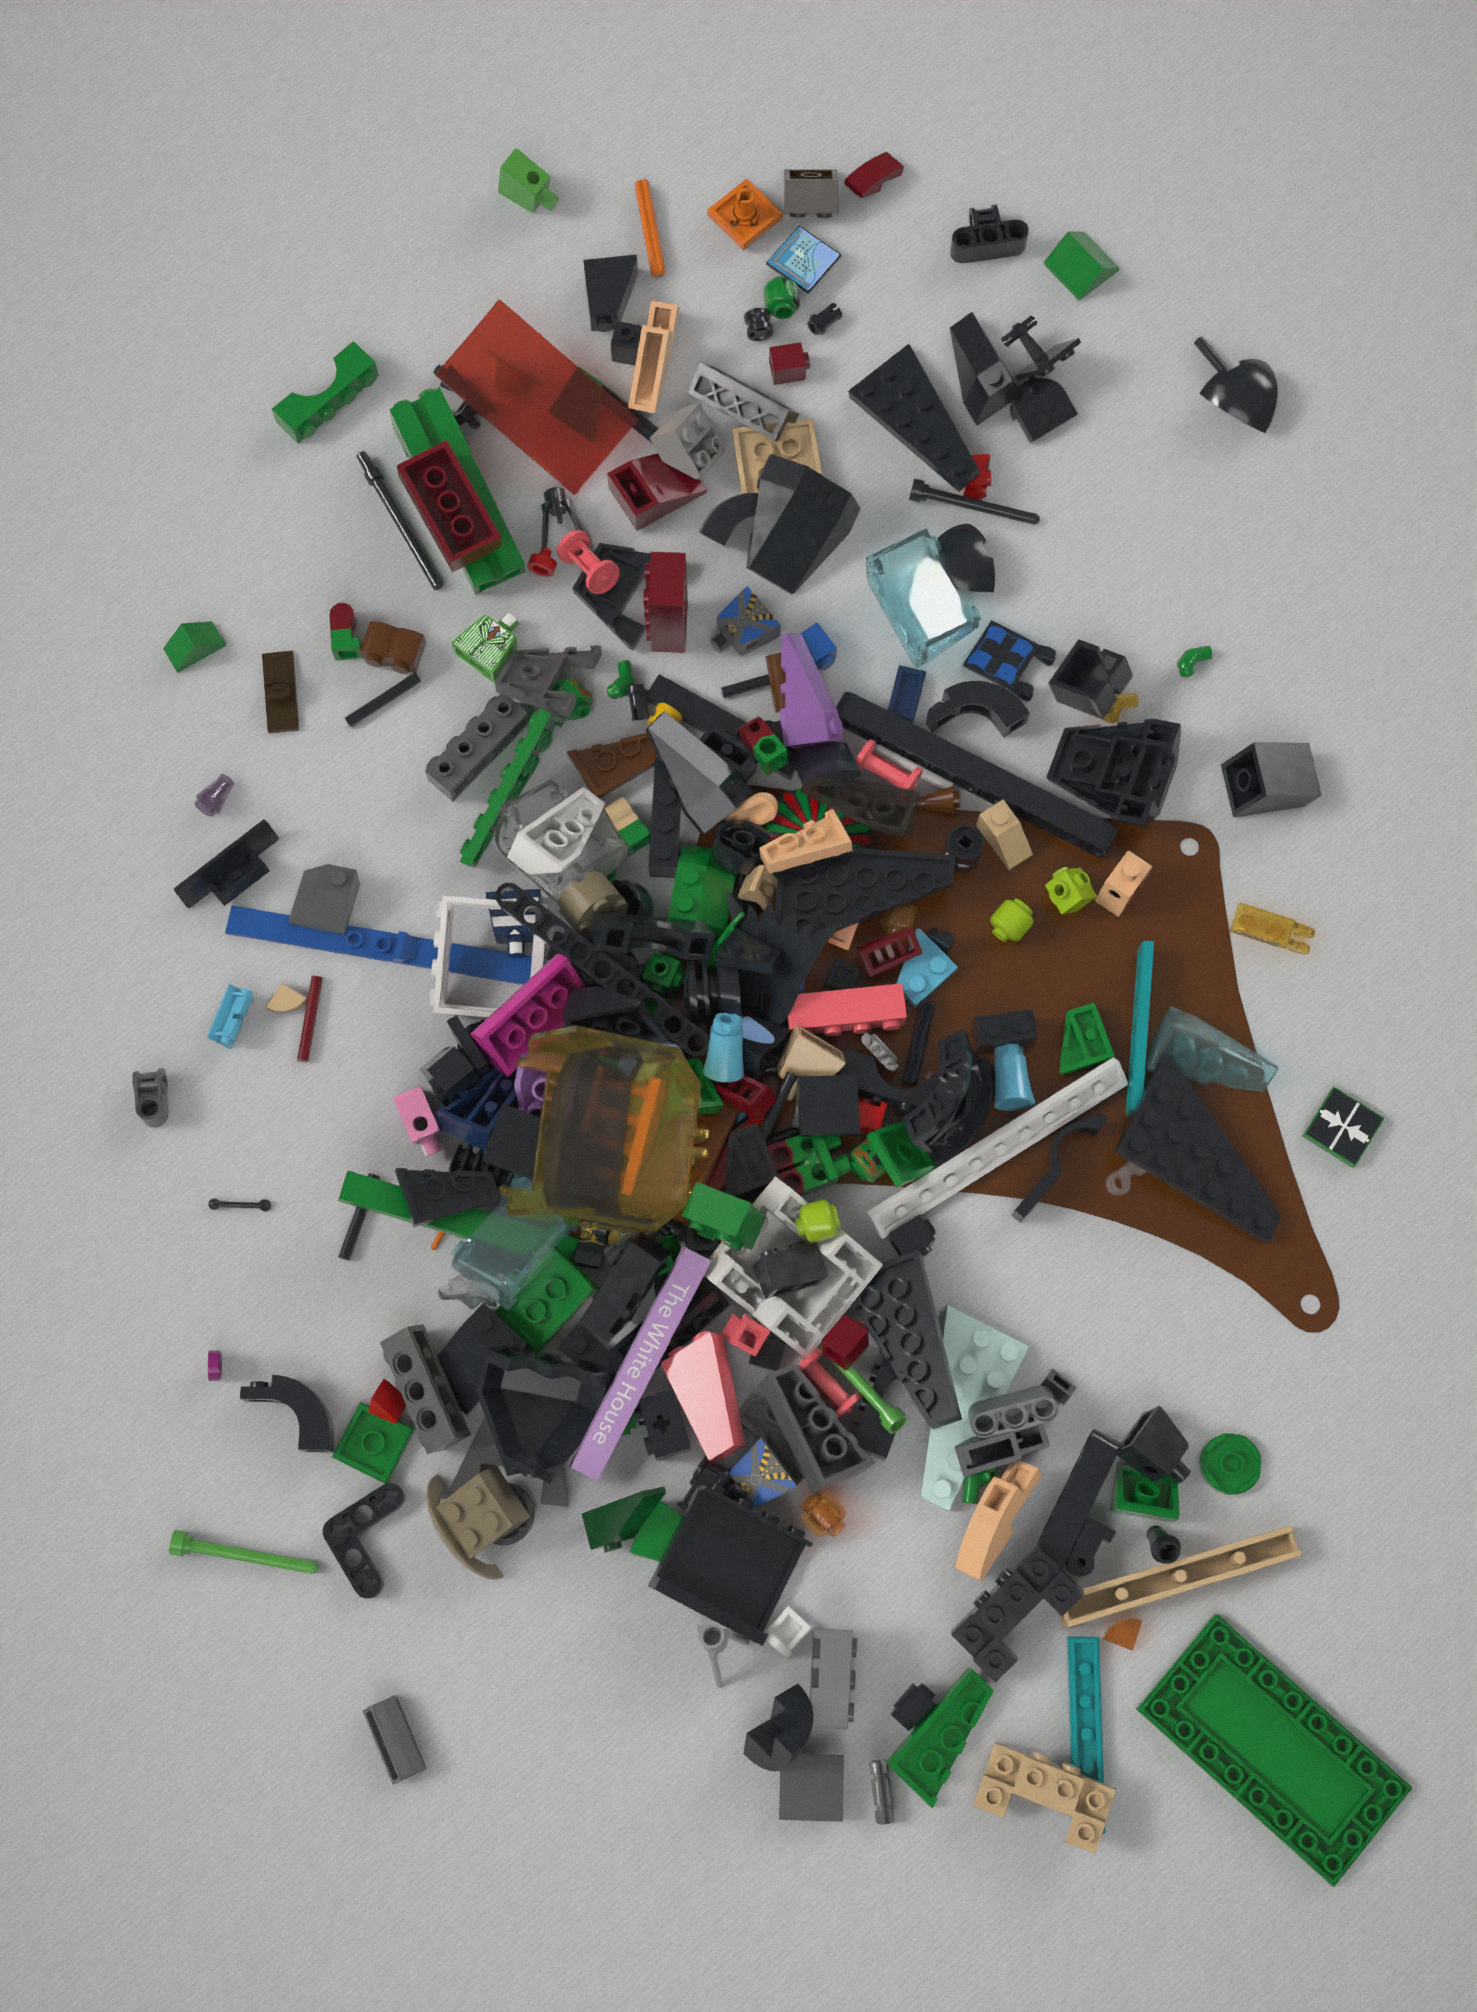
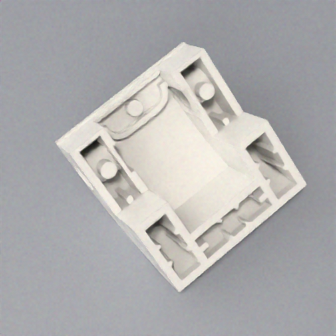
M774 1177L752 1204L766 1216L753 1249L749 1250L742 1247L741 1251H737L724 1245L722 1241L708 1258L711 1260V1263L704 1276L799 1354L807 1358L818 1347L823 1337L839 1321L883 1264L848 1234L837 1228V1235L835 1237L817 1242L829 1274L827 1278L819 1285L765 1299L753 1267L761 1257L760 1254L772 1248H778V1251L786 1250L789 1245L798 1241H805V1244L810 1243L805 1235L799 1236L795 1223V1218L800 1217V1207L809 1203L777 1177Z

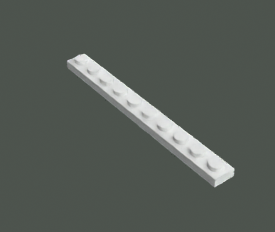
M1114 1057L867 1211L877 1234L884 1239L891 1231L915 1216L927 1212L1127 1086L1128 1082L1120 1062Z

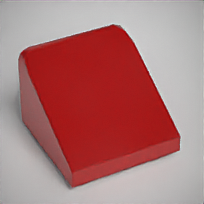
M383 1379L371 1398L368 1413L396 1424L407 1406L401 1392L389 1381Z

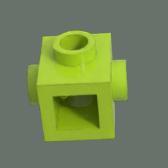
M1063 867L1053 873V879L1045 884L1051 901L1058 907L1061 914L1077 912L1097 897L1090 885L1088 875L1082 871L1081 867L1073 869Z

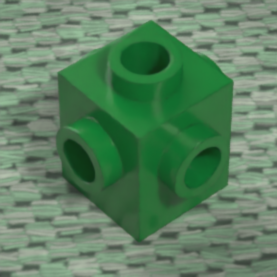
M653 952L651 959H647L644 963L642 978L648 988L660 996L666 994L676 998L679 989L684 985L683 979L686 970L678 956L669 952H664L663 955Z

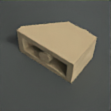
M1004 800L979 814L976 826L1009 871L1033 856L1019 820Z

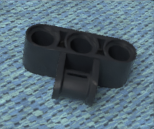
M997 204L991 205V208L975 210V208H969L970 226L961 227L954 231L950 256L955 262L970 263L1020 255L1026 248L1029 228L1021 220L1001 221Z

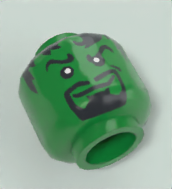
M778 276L764 286L765 307L770 311V315L777 319H787L799 309L798 287L792 279Z

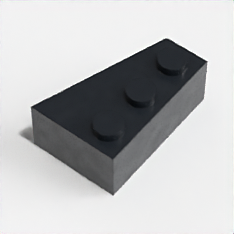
M455 1046L445 1047L419 1069L429 1080L428 1083L431 1085L436 1098L446 1107L458 1099L462 1091L465 1089L469 1091L480 1082L475 1069Z

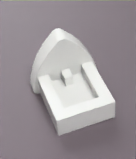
M788 1606L768 1630L765 1628L763 1632L768 1634L766 1641L777 1652L789 1659L793 1654L791 1650L809 1631L811 1626Z

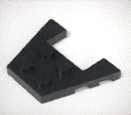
M599 543L594 554L601 561L611 560L619 567L620 576L618 581L609 591L603 594H594L586 587L587 575L582 571L572 587L573 593L633 651L645 631V626L623 615L622 612L645 576V562H651V553L635 551V548Z

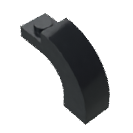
M742 493L723 500L707 515L698 532L725 546L736 525L746 518L755 516L753 513L754 506H757L758 493Z
M966 681L944 689L943 703L941 701L937 702L928 710L925 724L931 732H934L957 716L973 713L989 719L1005 738L1027 723L1030 712L1018 697L1002 686L986 681Z
M272 1375L271 1387H268V1382L251 1381L250 1386H241L240 1399L245 1402L283 1403L294 1411L299 1423L298 1450L302 1452H334V1427L330 1413L321 1398L307 1386L295 1379L281 1375Z

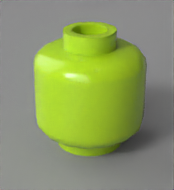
M1015 898L1014 901L1005 900L990 918V922L994 927L992 933L1003 942H1006L1008 939L1018 942L1034 923L1031 916L1033 911L1019 899Z
M825 1199L802 1205L799 1209L800 1217L795 1218L799 1236L805 1235L810 1243L835 1237L837 1235V1228L841 1227L835 1204L830 1205Z

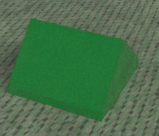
M1068 231L1044 261V265L1078 301L1120 269L1085 232Z
M1117 1464L1110 1512L1166 1522L1176 1521L1180 1515L1178 1483L1170 1475L1153 1482L1133 1467Z

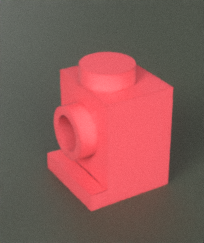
M732 1313L721 1334L734 1346L756 1357L771 1330L746 1314L740 1318Z

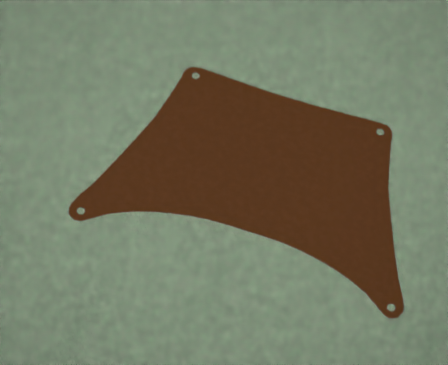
M748 785L752 792L747 798L757 793L765 792L773 795L777 800L793 790ZM849 798L860 808L867 819L871 832V849L944 854L947 837L951 830L962 824L978 828L976 826L979 814L982 813L979 811L956 809L955 814L928 810L927 808L908 810V805ZM1016 816L1033 853L1032 857L1009 871L984 837V849L978 865L973 870L965 873L954 870L953 887L888 911L885 915L883 914V919L882 914L860 922L849 950L828 942L826 943L806 977L803 994L834 991L825 987L824 982L836 958L862 969L855 988L896 984L904 962L870 977L866 973L856 950V947L911 926L914 932L920 928L927 934L931 928H937L940 934L946 931L955 937L953 948L947 953V956L958 966L957 971L924 1000L934 1003L935 1009L917 1085H908L902 1081L919 1005L915 1008L905 997L907 1015L905 1025H900V1029L885 1031L883 1027L871 1028V1031L868 1032L870 1036L874 1033L898 1058L895 1062L899 1067L894 1071L888 1070L862 1043L861 1037L865 1033L856 1034L854 1030L842 1031L841 1035L827 1037L825 1033L814 1034L841 1050L844 1057L847 1049L875 1057L876 1067L882 1079L889 1085L899 1089L916 1088L925 1083L931 1075H938L940 1064L938 1041L964 1029L968 1034L971 1047L975 1051L971 1027L974 1017L1033 1009L1038 1038L1034 1046L1023 1048V1054L1026 1057L1027 1072L1035 1104L1021 1110L1004 1111L996 1109L994 1107V1052L978 1054L980 1058L987 1057L990 1061L993 1074V1096L987 1118L975 1139L966 1148L968 1149L1103 1064L1100 1063L1060 1076L1059 1066L1065 1014L1069 1010L1095 1003L1114 1052V1058L1120 1062L1128 1082L1137 951L1144 940L1154 941L1144 1090L1160 1057L1165 1053L1171 1056L1280 1214L1281 1218L1270 1242L1263 1244L1114 1152L1131 1118L1125 1115L1128 1085L958 1192L1024 1199L1049 1170L1047 1166L1048 1151L1058 1133L1069 1124L1103 1113L1108 1117V1120L1095 1136L1086 1133L1073 1134L1061 1141L1057 1150V1160L1062 1174L1039 1202L1073 1209L1118 1222L1193 1252L1245 1282L1295 1327L1305 1332L1320 1333L1328 1329L1336 1320L1340 1307L1339 1295L1333 1274L1311 1226L1293 1173L1239 994L1221 879L1219 845L1208 828L1191 822L1153 820L1147 827L1118 822L1113 818H1101L1114 825L1119 833L1106 857L1100 858ZM726 817L706 833H700L696 846L713 849L716 829L725 822ZM1192 838L1196 840L1199 849L1195 855L1188 856L1181 851L1180 844L1184 839ZM1127 851L1132 852L1152 866L1149 876L1119 917L1095 902L1096 898L1077 912L1061 914L1058 907L1051 901L1049 891L1045 884L1053 879L1052 875L1057 870L1063 867H1068V869L1081 867L1082 871L1088 875L1090 885L1098 896L1105 881ZM734 874L735 883L732 896L737 901L739 890L738 877L740 875ZM1110 890L1113 896L1121 898L1117 892ZM1016 898L1033 911L1031 916L1034 923L1018 942L1009 939L1003 942L992 933L994 927L990 922V918L1005 900L1014 901ZM753 902V909L758 917L764 910L757 902ZM730 910L727 921V927L732 922ZM905 937L901 940L907 952L910 945ZM891 943L895 956L899 955L900 952L896 943ZM885 947L880 948L883 959H888ZM874 952L869 953L872 963H877ZM680 958V962L685 970L687 969V962H694L695 975L702 974L699 960ZM684 985L679 989L676 998L666 994L662 996L670 1001L674 1009L683 1016H687L688 1020H690L687 1008H685ZM765 994L764 1011L768 1010L771 1004L767 994ZM712 1009L711 1020L708 1023H705L704 1010H698V1023H694L708 1035L709 1040L715 1015L719 1014L718 1009ZM787 1018L780 1026L788 1028ZM670 1028V1033H677L678 1031H680V1028L676 1030ZM694 1035L689 1038L688 1047L692 1051L699 1052L704 1048L705 1042L702 1037ZM682 1050V1052H683V1054H684L686 1060H687V1059L701 1058V1056H700V1057H692V1056L686 1054V1053ZM840 1070L834 1076H838ZM776 1073L759 1076L757 1081L769 1086L775 1097L783 1079ZM626 1075L625 1081H630L628 1076ZM795 1097L793 1100H786L769 1136L792 1127ZM887 1104L880 1129L903 1121L902 1117L906 1114L898 1112L897 1107ZM621 1123L615 1140L622 1141L634 1126ZM867 1134L839 1136L841 1146L828 1151L831 1159L846 1155L848 1160L851 1161L850 1152L868 1139L866 1137ZM602 1149L605 1151L602 1162L598 1163L589 1159L588 1163L623 1173L629 1167V1163L619 1156L617 1152ZM851 1170L846 1175L838 1178L837 1184L896 1187L888 1172L876 1181L868 1182L867 1180L860 1181ZM593 1178L595 1181L591 1191L571 1184L567 1192L548 1186L535 1208L529 1225L546 1230L558 1228L563 1231L564 1235L579 1239L585 1211L610 1214L607 1235L615 1226H627L637 1222L629 1213L623 1211L622 1207L624 1205L648 1217L658 1213L632 1204L633 1197L622 1194L623 1188L621 1184ZM915 1181L910 1182V1183H907V1184L902 1185V1186H900V1187H907V1186H909L910 1184L914 1183ZM1311 1294L1319 1299L1320 1308L1316 1313L1308 1314L1302 1310L1300 1303L1305 1295Z

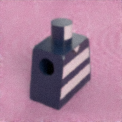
M541 889L524 890L540 904H543ZM514 890L505 891L501 896V900L516 901L518 894ZM496 891L486 892V899L496 900ZM488 908L496 942L498 944H508V957H524L525 943L533 942L534 934L504 910ZM526 911L525 920L529 923H535L536 912Z

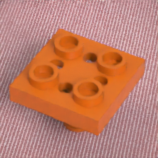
M747 178L707 209V216L742 250L746 249L783 219V213Z

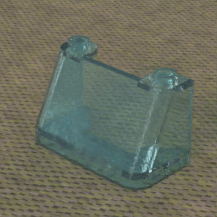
M926 528L866 557V577L869 586L916 668L927 664L979 627V621L981 620L980 614L974 605L970 606L968 603L961 601L939 562L938 552L941 551L940 543L935 535L930 536Z
M517 1175L509 1186L511 1190L466 1242L460 1241L451 1253L454 1257L452 1268L507 1311L518 1300L515 1295H517L521 1288H525L528 1279L563 1238L566 1239L569 1236L570 1230L575 1232L583 1223L586 1209L583 1204L564 1192L521 1175Z

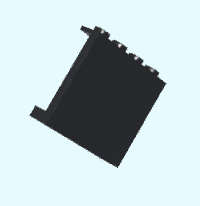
M710 1482L709 1486L699 1484L648 1587L763 1646L768 1637V1634L763 1631L804 1547H811L813 1543L804 1539L806 1535L804 1531L792 1525H789L788 1529L778 1525L780 1520L778 1517L766 1511H763L762 1515L752 1511V1503L738 1496L735 1501L726 1497V1489Z

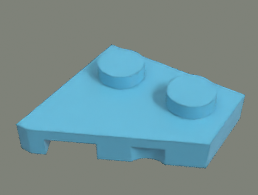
M920 928L916 930L915 935L923 954L904 962L896 983L903 984L904 997L915 1008L956 972L958 968Z

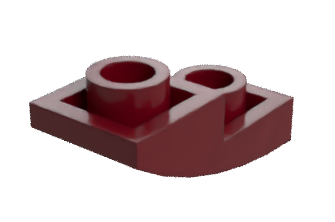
M884 152L858 167L845 179L844 184L857 196L864 198L880 192L883 182L901 176L904 166L888 152Z

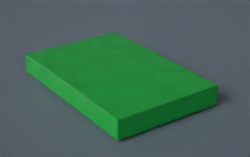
M553 1246L494 1312L535 1353L536 1351L541 1352L594 1294L598 1287L557 1246Z

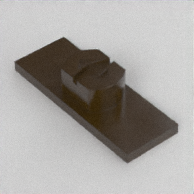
M293 650L262 654L268 733L298 731L299 717Z

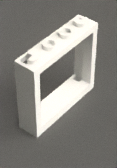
M443 895L442 901H438V910H436V918H440L441 921L440 930H435L434 947L438 948V958L433 959L431 975L436 977L435 989H430V1006H434L433 1013L489 1017L498 1008L446 1003L454 905L501 909V907L494 899ZM502 900V902L506 905H511L516 902ZM542 904L550 911L551 904ZM530 908L527 910L528 912H536L535 923L539 921L541 912L538 909ZM534 935L530 978L546 964L547 944L536 935Z

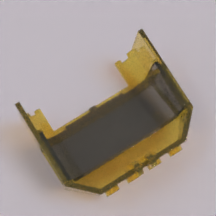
M571 1026L532 1034L527 1043L530 1048L527 1056L519 1057L515 1066L547 1073L531 1191L499 1186L501 1195L507 1196L509 1200L506 1205L508 1216L625 1233L654 1232L659 1230L687 1205V1199L691 1191L689 1181L694 1157H707L708 1152L703 1147H694V1139L709 1138L710 1130L700 1129L696 1123L698 1107L701 1104V1083L678 1047L581 1026Z

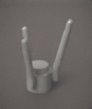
M708 1624L705 1627L699 1626L697 1628L699 1632L698 1639L703 1644L705 1650L708 1651L716 1685L721 1688L723 1684L717 1654L726 1648L728 1639L744 1645H748L750 1642L745 1637L732 1632L730 1628L723 1630L718 1624Z

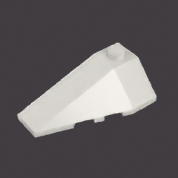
M582 787L519 831L507 858L529 875L562 872L578 860L606 803L588 789Z

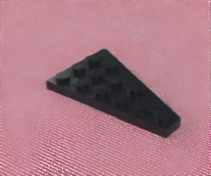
M852 848V851L838 856H831L780 871L775 907L778 927L789 914L795 912L797 935L809 924H812L810 937L836 924H840L836 930L839 931L953 887L955 855Z
M1165 1053L1160 1057L1114 1152L1263 1244L1270 1242L1281 1218L1280 1214L1172 1057Z

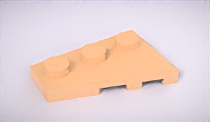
M831 809L825 813V818L816 823L811 820L803 824V830L795 834L786 833L760 847V857L768 873L780 872L788 868L809 864L813 861L852 851V841L835 811Z

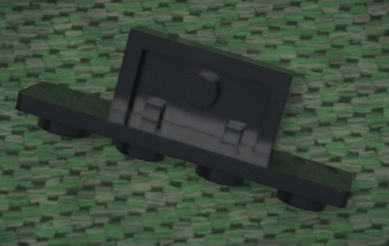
M263 819L174 888V892L187 908L194 906L210 892L226 906L270 871L258 855L278 841L279 837L270 824Z

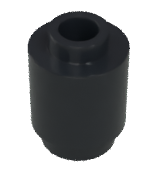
M922 1682L918 1687L912 1683L893 1705L895 1709L890 1715L908 1731L914 1726L917 1728L936 1706V1703L932 1700L936 1695Z

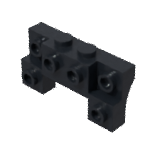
M1039 1543L1011 1571L1008 1568L1002 1571L995 1579L997 1585L990 1592L987 1590L981 1592L973 1601L975 1607L951 1630V1635L973 1657V1661L995 1683L1018 1661V1656L1002 1640L1043 1599L1063 1616L1084 1595V1590Z

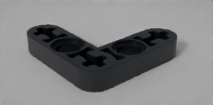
M394 1483L380 1486L330 1518L323 1526L322 1534L355 1592L365 1599L377 1597L383 1590L384 1582L358 1535L403 1506L405 1502L404 1491ZM390 1490L393 1493L397 1491L398 1495L395 1497L396 1504L393 1506L390 1503L383 1504L380 1508L384 1512L379 1515L378 1509L371 1502V1499L375 1497L376 1502L379 1503L386 1498L385 1491ZM363 1505L369 1506L373 1512L371 1520L367 1523H359L356 1519V1511ZM349 1514L350 1520L357 1527V1530L353 1532L352 1527L349 1526L342 1531L343 1537L341 1539L338 1537L331 1538L330 1533L333 1532L332 1525L336 1523L338 1526H343L348 1523L344 1517ZM351 1549L359 1550L362 1556L361 1562L355 1567H349L345 1562V1555ZM367 1564L370 1569L365 1570L364 1573L369 1579L375 1578L377 1581L373 1585L374 1591L372 1593L369 1590L362 1591L361 1587L365 1583L361 1575H357L355 1579L352 1573L361 1571Z

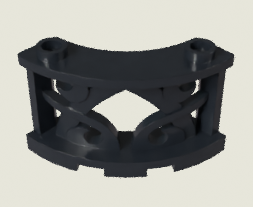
M964 1029L937 1042L940 1055L937 1087L934 1092L930 1091L916 1109L902 1117L911 1142L915 1146H919L935 1162L937 1167L963 1152L971 1144L981 1130L992 1102L993 1074L990 1061L987 1057L980 1058L972 1049L968 1034Z

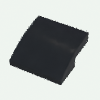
M829 742L815 744L789 753L805 790L829 779H832L835 787L861 776V772L847 743Z

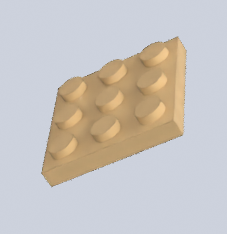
M813 419L796 420V423L787 422L778 442L748 426L732 428L741 494L759 493V489H757L758 478L770 454L806 465L822 475ZM777 423L765 424L766 429L773 433Z

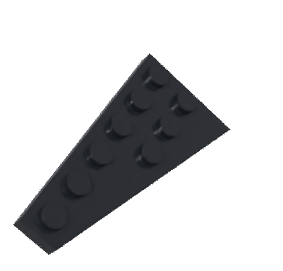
M907 344L848 391L851 400L958 492L979 476V469L910 344Z
M916 1250L883 1262V1266L851 1305L864 1322L863 1324L885 1358L893 1367L895 1374L911 1395L913 1402L932 1429H936L962 1420L922 1254Z

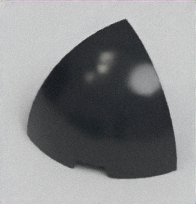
M1246 359L1239 361V366L1231 370H1220L1206 383L1199 394L1241 422L1266 433L1275 413L1278 388L1275 374L1265 361Z
M969 523L948 529L931 544L925 553L918 570L917 579L953 589L994 592V560L986 555L983 546L987 542L985 537L976 527Z
M798 1683L774 1697L771 1719L746 1734L743 1754L754 1764L765 1770L776 1772L786 1768L800 1755L809 1740L814 1721L813 1708L806 1692Z

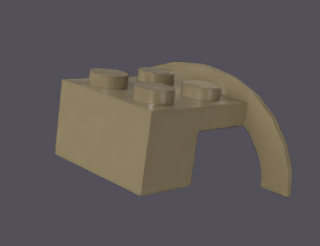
M498 1466L478 1473L441 1503V1491L446 1486L439 1475H435L430 1479L427 1486V1505L432 1523L442 1542L466 1569L487 1579L497 1580L503 1578L504 1576L496 1564H486L476 1559L475 1556L496 1540L510 1534L531 1517Z

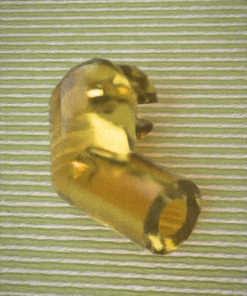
M1136 693L1115 695L1117 700L1103 720L1111 724L1116 723L1119 720L1118 716L1122 709L1138 707L1139 700Z

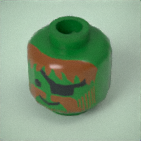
M573 678L563 679L555 685L553 691L576 694V705L569 718H566L567 720L583 719L589 715L592 709L593 695L579 680Z
M868 1139L850 1152L851 1161L849 1163L851 1170L860 1181L874 1182L887 1172Z

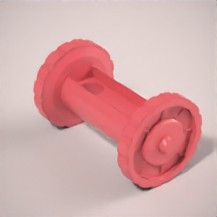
M582 530L569 532L558 544L557 556L563 563H576L587 575L586 587L592 593L603 594L609 591L619 579V567L611 560L601 561L590 550L591 539L586 532Z
M870 739L855 761L860 772L865 768L900 788L899 800L905 802L917 787L923 769L916 767L910 774L874 753L876 742Z
M817 1348L807 1358L804 1357L797 1367L836 1410L835 1413L839 1420L846 1413L849 1414L853 1410L852 1407L863 1395L858 1391L850 1396L818 1362L822 1351Z

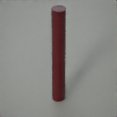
M311 976L297 1061L309 1062L323 980L320 976Z

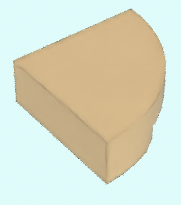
M282 983L266 1005V1008L275 1013L290 1012L304 1006L307 998Z

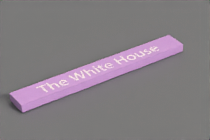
M684 1246L682 1247L569 1465L572 1469L598 1481L711 1260Z

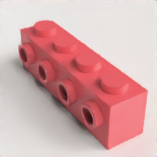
M903 984L798 994L795 1004L787 1017L790 1036L796 1025L812 1034L825 1033L827 1037L839 1036L842 1034V1031L854 1030L856 1034L870 1032L871 1028L883 1027L885 1031L900 1029V1025H905L907 1018Z

